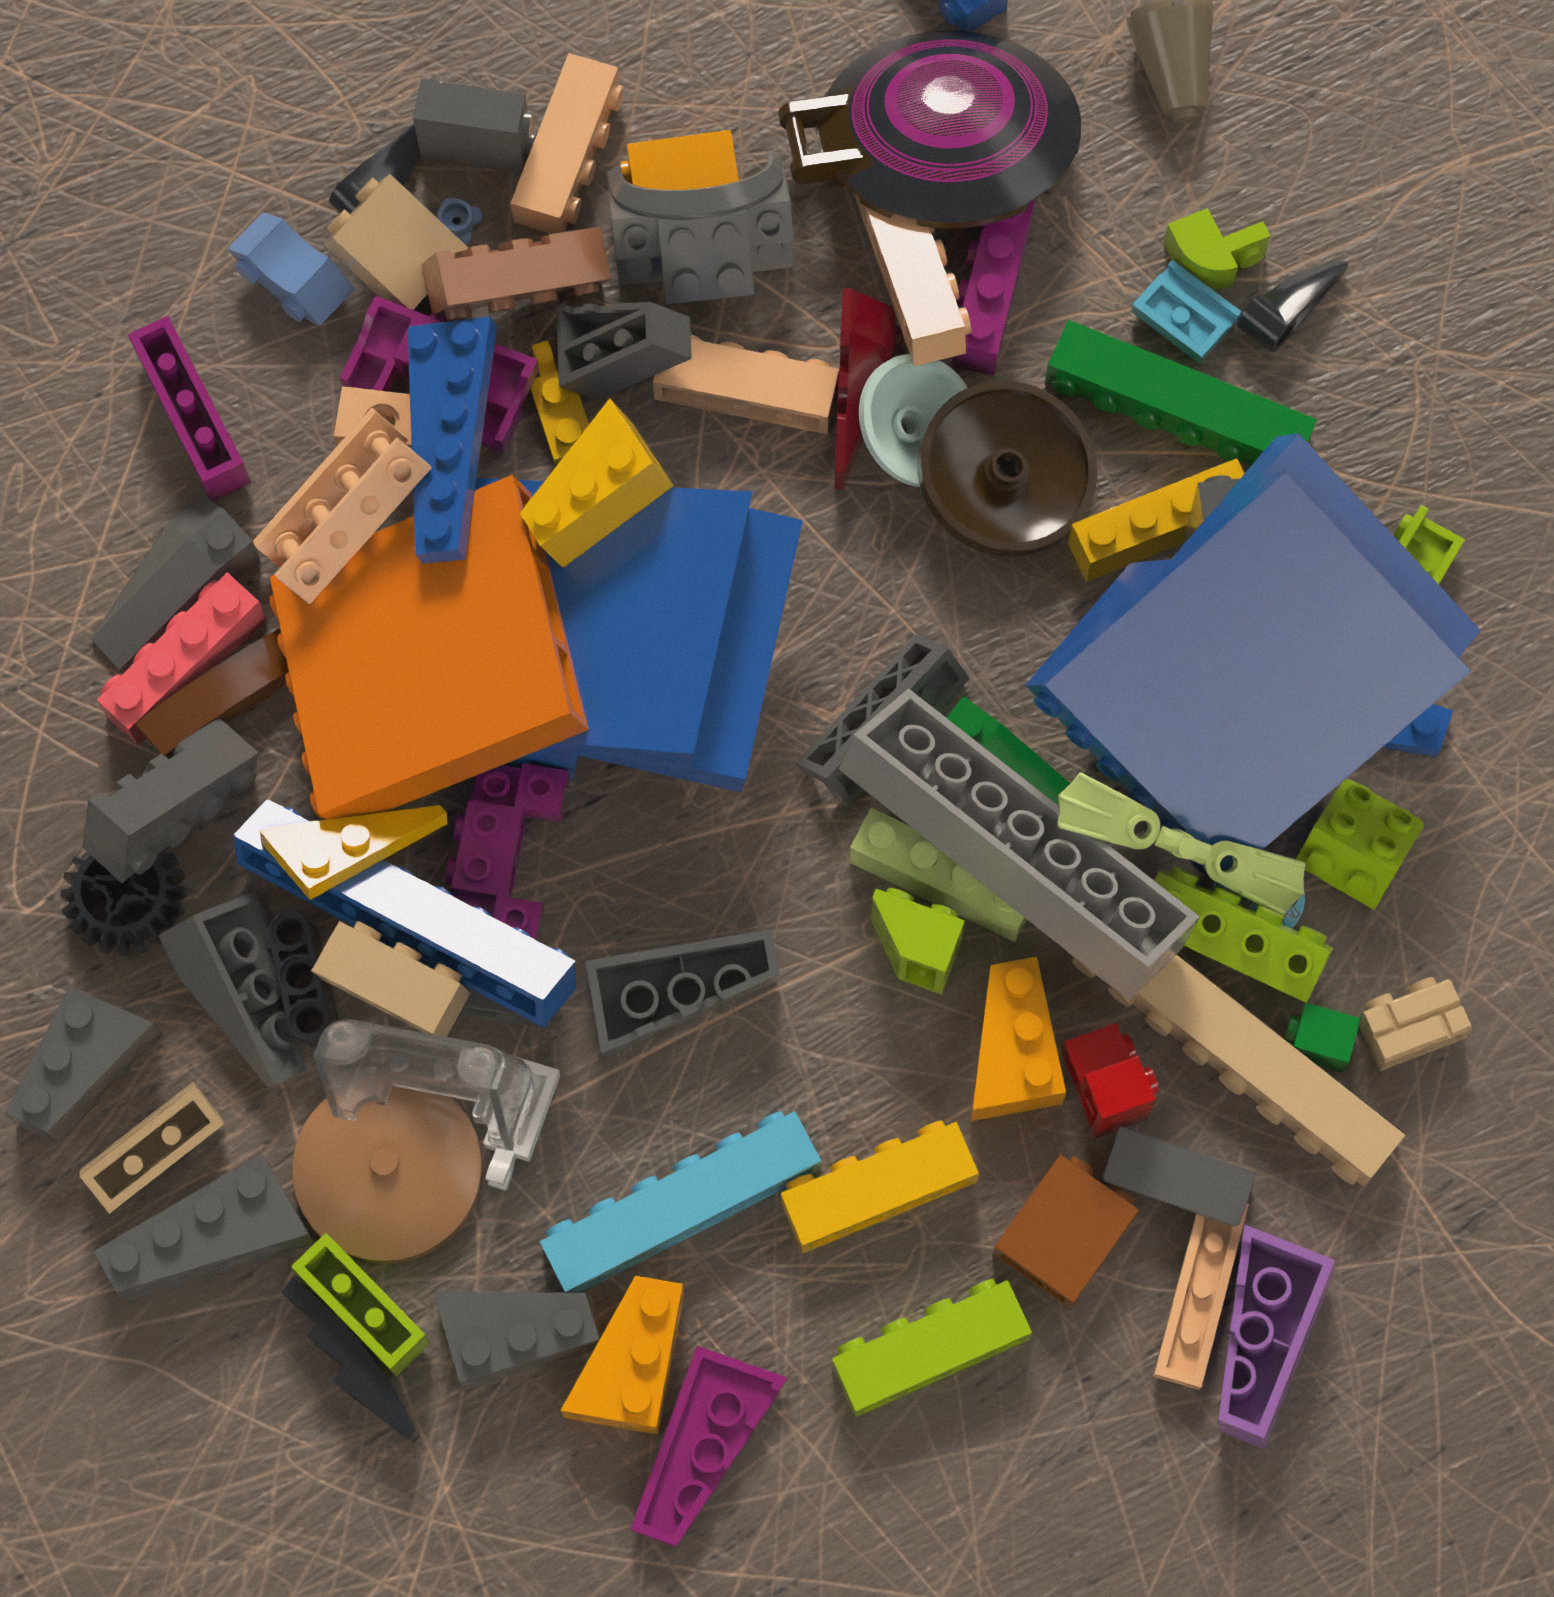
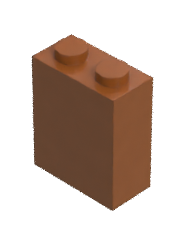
M1060 1154L996 1243L992 1255L1071 1310L1132 1224L1139 1209L1132 1205L1135 1200L1125 1190L1114 1185H1110L1108 1188L1093 1178L1095 1171L1088 1164L1076 1157L1068 1160Z

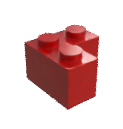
M1117 1023L1064 1041L1061 1054L1094 1138L1115 1132L1120 1126L1126 1128L1148 1119L1156 1101L1154 1094L1159 1093V1086L1151 1067L1143 1068L1128 1033L1121 1035Z

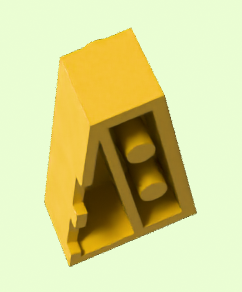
M609 399L525 505L520 515L539 545L564 568L674 485L633 423Z

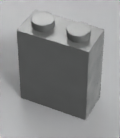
M425 79L420 81L413 122L421 159L516 173L523 172L526 160L537 136V132H532L534 112L528 111L525 94Z

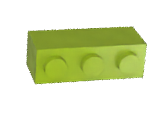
M327 1233L291 1266L304 1283L396 1377L431 1344L426 1334Z

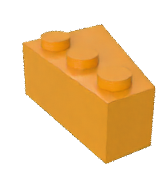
M1037 957L990 966L970 1122L1063 1104L1066 1090Z
M640 1276L634 1277L560 1410L564 1418L659 1435L685 1294L683 1284Z

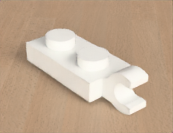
M514 1056L483 1142L486 1149L495 1151L485 1177L489 1181L488 1186L506 1191L513 1174L516 1158L530 1162L560 1078L558 1069Z

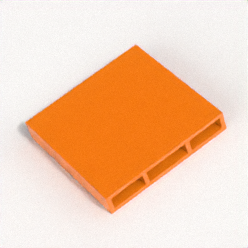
M513 475L475 490L466 558L464 560L422 564L415 555L413 516L374 532L311 604L307 603L282 583L275 575L270 576L273 595L270 596V605L280 624L281 633L277 637L278 644L287 659L289 672L285 675L289 691L295 698L297 712L294 713L293 717L296 728L303 737L305 752L302 753V762L306 772L311 777L314 792L310 793V801L314 812L319 818L328 820L386 812L589 730L546 552L539 545L520 515L522 509L532 498V494Z

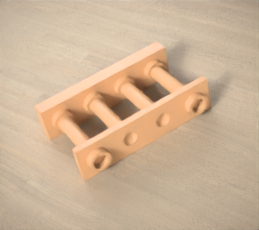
M372 407L253 540L255 547L281 567L275 573L276 578L309 604L314 601L432 468L430 464L405 444L408 441L406 436Z

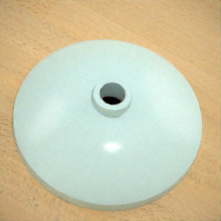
M910 354L892 358L881 364L870 375L860 397L859 423L869 452L880 467L889 475L911 486L920 487L917 460L921 440L929 423L945 402L960 391L968 388L960 376L940 360L914 366ZM901 422L905 424L907 428V434L903 430Z

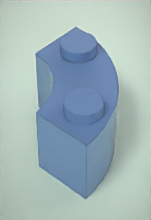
M264 212L227 249L238 261L234 265L238 273L251 284L258 281L282 302L281 306L284 311L297 322H301L305 318L320 326L355 290L354 286L330 257L309 245L284 219Z

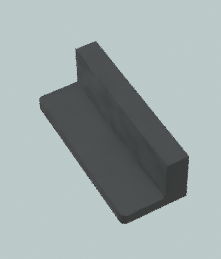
M1120 1126L1103 1175V1181L1237 1227L1241 1222L1256 1172Z

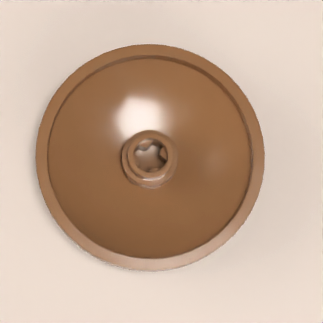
M395 1074L374 1075L353 1081L339 1088L323 1100L305 1122L295 1146L292 1166L293 1185L298 1204L305 1218L320 1237L327 1233L349 1257L375 1264L403 1263L426 1256L437 1250L454 1237L464 1226L476 1205L483 1177L482 1152L478 1137L468 1116L458 1103L443 1090L424 1080L410 1076Z

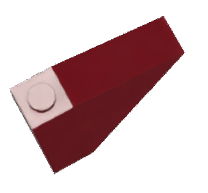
M843 288L834 487V489L841 490L845 487L864 440L859 423V403L865 383L875 369L894 358V352H903V334L900 325H895L894 308L852 288Z

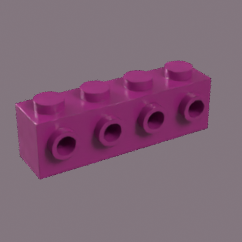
M1036 199L1029 202L1027 210L991 224L976 226L982 228L980 240H971L966 266L973 267L970 280L961 279L958 290L959 299L956 300L957 306L965 307L968 312L972 333L965 335L966 354L952 357L951 366L995 375L1033 221Z

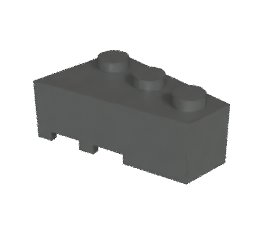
M652 302L613 303L612 306L584 304V307L556 305L559 387L600 400L692 359L690 317Z

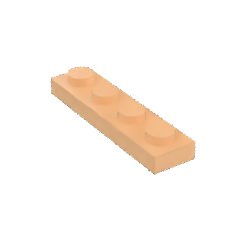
M1248 1203L1246 1204L1241 1222L1237 1227L1198 1214L1195 1215L1153 1377L1197 1390L1201 1389L1246 1218Z

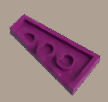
M696 1346L632 1523L631 1532L677 1548L788 1381V1377Z

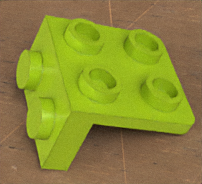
M1346 779L1342 781L1314 825L1296 860L1306 864L1305 871L1375 910L1423 829L1424 824L1408 810L1396 806L1375 794L1366 786Z

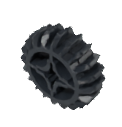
M164 849L157 855L156 861L150 867L158 873L160 882L158 896L151 894L148 888L141 886L142 874L134 873L121 883L112 874L101 875L107 869L91 855L86 860L80 856H73L72 862L79 870L78 872H64L63 878L71 887L60 890L61 898L69 902L62 909L63 914L67 919H74L70 925L72 931L75 934L84 933L83 941L89 947L99 942V949L104 954H108L115 944L121 956L126 957L128 955L130 944H134L139 953H145L147 948L145 940L150 937L154 943L162 945L158 936L160 935L159 931L162 928L168 930L175 926V923L169 917L170 915H184V907L176 901L188 896L187 889L184 886L178 885L185 880L186 876L182 869L175 868L178 860L173 853L164 855ZM128 887H130L133 893L131 895L124 894L119 901L115 894L117 892L125 893ZM90 892L97 893L100 899L107 901L104 911L108 916L105 923L98 921L91 915L89 907ZM148 912L142 919L127 925L128 920L135 913Z

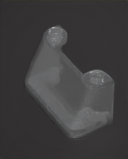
M339 1020L330 1024L321 1034L313 1054L333 1117L356 1121L358 1109L364 1104L376 1101V1104L385 1106L393 1086L476 1102L472 1111L474 1122L485 1124L488 1127L487 1137L490 1147L509 1151L514 1149L534 1093L535 1083L530 1066L525 1061L498 1048L481 1043L362 1021Z

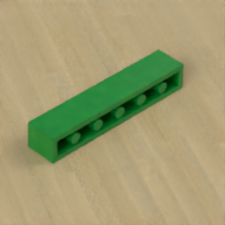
M1069 319L1047 365L1045 383L1050 384L1058 393L1070 397L1077 395L1092 401L1094 406L1108 413L1120 412L1130 416L1137 424L1151 430L1159 428L1172 433L1180 442L1186 445H1202L1212 449L1226 461L1237 458L1239 463L1244 462L1252 466L1277 436L1299 433L1309 444L1317 422L1316 418Z

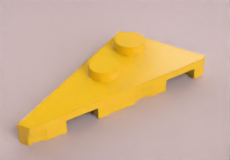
M440 805L267 827L259 832L263 846L311 900L447 824V813Z

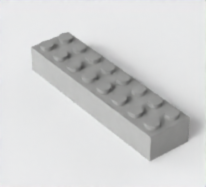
M909 688L853 735L839 767L841 772L1129 1001L1183 948L1200 916L1103 840L1059 828L1057 826L1059 806Z

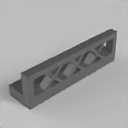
M916 634L796 762L797 766L802 772L823 782L837 802L849 808L865 791L839 770L853 735L908 688L939 712L970 678L949 648ZM922 652L927 654L919 664L909 667ZM896 686V689L889 696L879 699L887 689ZM866 719L858 729L849 731L857 721ZM835 751V754L823 766L817 764L826 754Z

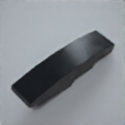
M292 1277L281 1293L287 1301L317 1322L307 1335L308 1339L343 1366L334 1378V1383L415 1444L420 1435L398 1393L370 1353L329 1307Z

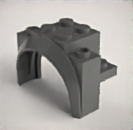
M768 151L766 167L753 176L724 185L699 189L661 190L644 188L627 182L623 178L620 167H615L607 172L619 286L663 281L666 304L754 295L752 272L794 268L791 203L780 153Z

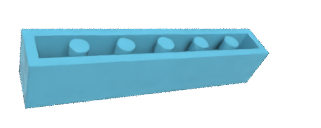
M782 1111L773 1113L762 1119L757 1124L759 1129L745 1137H742L740 1133L732 1134L715 1145L717 1151L700 1159L698 1154L689 1156L673 1166L675 1172L658 1181L656 1176L648 1177L631 1188L633 1194L618 1202H615L614 1198L605 1199L588 1210L590 1216L574 1224L571 1219H568L549 1228L545 1232L547 1238L541 1240L540 1244L564 1293H583L787 1188L786 1184L800 1176L820 1171L821 1159L796 1112L794 1111L784 1116Z

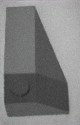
M202 495L167 523L91 637V640L115 668L122 673L133 664L135 655L143 646L148 643L154 644L166 632L168 623L176 614L181 611L187 612L198 601L200 592L209 582L213 580L219 581L226 573L237 580L260 561V557L254 542L223 508Z
M254 891L195 914L158 936L178 977L266 1086L271 1088L305 1072L306 1069L299 1038L290 1031L286 1019L268 937V927L271 921L257 892Z

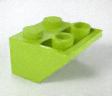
M888 888L887 892L875 889L872 897L871 923L898 979L942 995L961 946L965 920L957 918L958 913L946 906L932 904L931 908L915 903L913 902V896L902 890Z

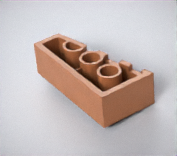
M594 227L549 234L541 237V241L534 243L532 238L511 240L498 245V249L491 251L487 244L472 246L467 250L456 252L453 258L451 250L435 252L421 264L432 314H445L447 322L472 317L471 309L488 306L489 313L491 314L515 309L514 301L531 298L532 305H541L557 301V293L573 290L574 297L599 293V285L611 279L601 228Z

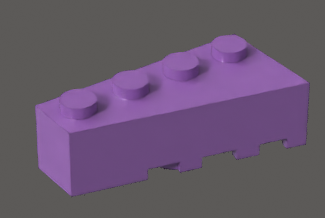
M1245 1224L1218 1424L1220 1432L1265 1449L1333 1278L1335 1260Z

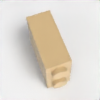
M391 174L387 175L379 183L372 178L355 196L361 203L354 211L349 214L344 209L326 228L332 235L323 245L379 297L414 310L428 294L421 264L435 252L451 250L453 258L456 252L467 250L468 247Z

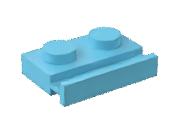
M1174 260L1168 264L1167 269L1162 274H1159L1132 304L1131 309L1134 315L1199 364L1226 336L1228 330L1238 322L1242 313Z

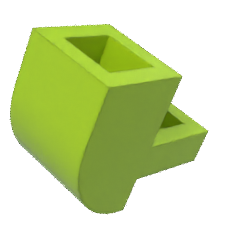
M1206 208L1167 225L1164 245L1172 260L1211 289H1223L1234 286L1238 266L1240 268L1253 266L1264 257L1271 235L1262 221L1223 237L1209 209Z

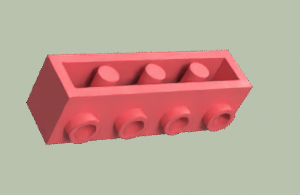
M228 573L219 581L213 580L209 582L200 592L198 601L187 612L181 611L176 614L168 623L166 632L154 644L148 643L138 651L134 657L133 665L122 675H115L106 682L101 690V696L97 699L106 717L139 746L146 737L135 723L177 691L232 655L267 620L260 602Z

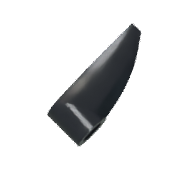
M414 124L375 152L336 186L329 198V203L339 213L345 209L351 214L361 203L355 196L372 178L379 183L383 178L391 174L404 186L414 169L420 153Z
M1334 261L1312 267L1286 279L1264 296L1259 294L1246 307L1238 320L1237 327L1274 353L1321 302L1345 273L1349 263Z

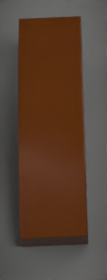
M279 628L214 666L135 723L159 754H163L170 759L173 757L174 750L179 742L218 718L226 723L239 712L245 716L286 684L285 675L289 672L287 659L283 655L277 639L281 629Z

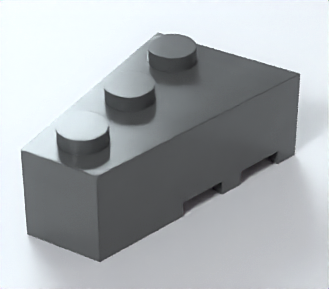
M69 986L5 1114L17 1126L59 1143L100 1101L99 1097L119 1077L122 1078L131 1069L130 1065L163 1035L153 1022Z
M433 1291L458 1380L464 1391L594 1351L600 1340L586 1293Z

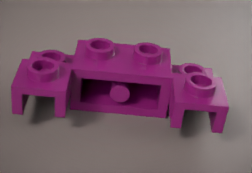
M375 295L365 315L355 347L339 377L341 385L343 387L389 392L397 375L409 379L408 327L447 322L446 318L434 314L426 316ZM497 343L494 345L481 444L504 453L522 417L521 407L539 372L537 359Z
M522 764V769L501 765L476 775L472 798L468 800L466 814L459 813L456 820L454 840L460 841L457 858H449L446 870L445 883L451 885L453 897L472 907L484 909L494 919L510 927L524 930L534 940L537 939L540 918L543 919L544 915L543 903L512 898L526 827L525 817L557 822L562 821V803L565 788H568L570 780L567 770Z

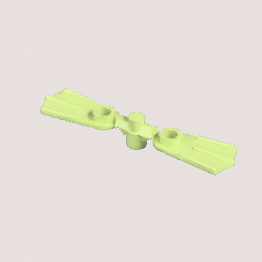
M1079 773L1073 782L1058 795L1059 815L1057 826L1061 829L1133 849H1145L1156 841L1155 846L1167 850L1176 857L1190 859L1204 865L1207 875L1214 881L1282 916L1285 915L1294 902L1304 895V871L1306 864L1302 861L1231 841H1220L1214 845H1209L1194 839L1190 834L1181 829H1169L1164 826L1161 828L1158 816L1151 809L1083 773ZM1140 821H1146V833L1139 837L1135 836V825ZM1231 855L1233 858L1231 868L1222 871L1220 868L1222 858Z

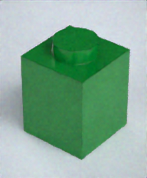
M1305 1003L1299 1016L1290 1015L1284 1040L1292 1043L1291 1045L1316 1065L1343 1073L1350 1061L1360 1018Z

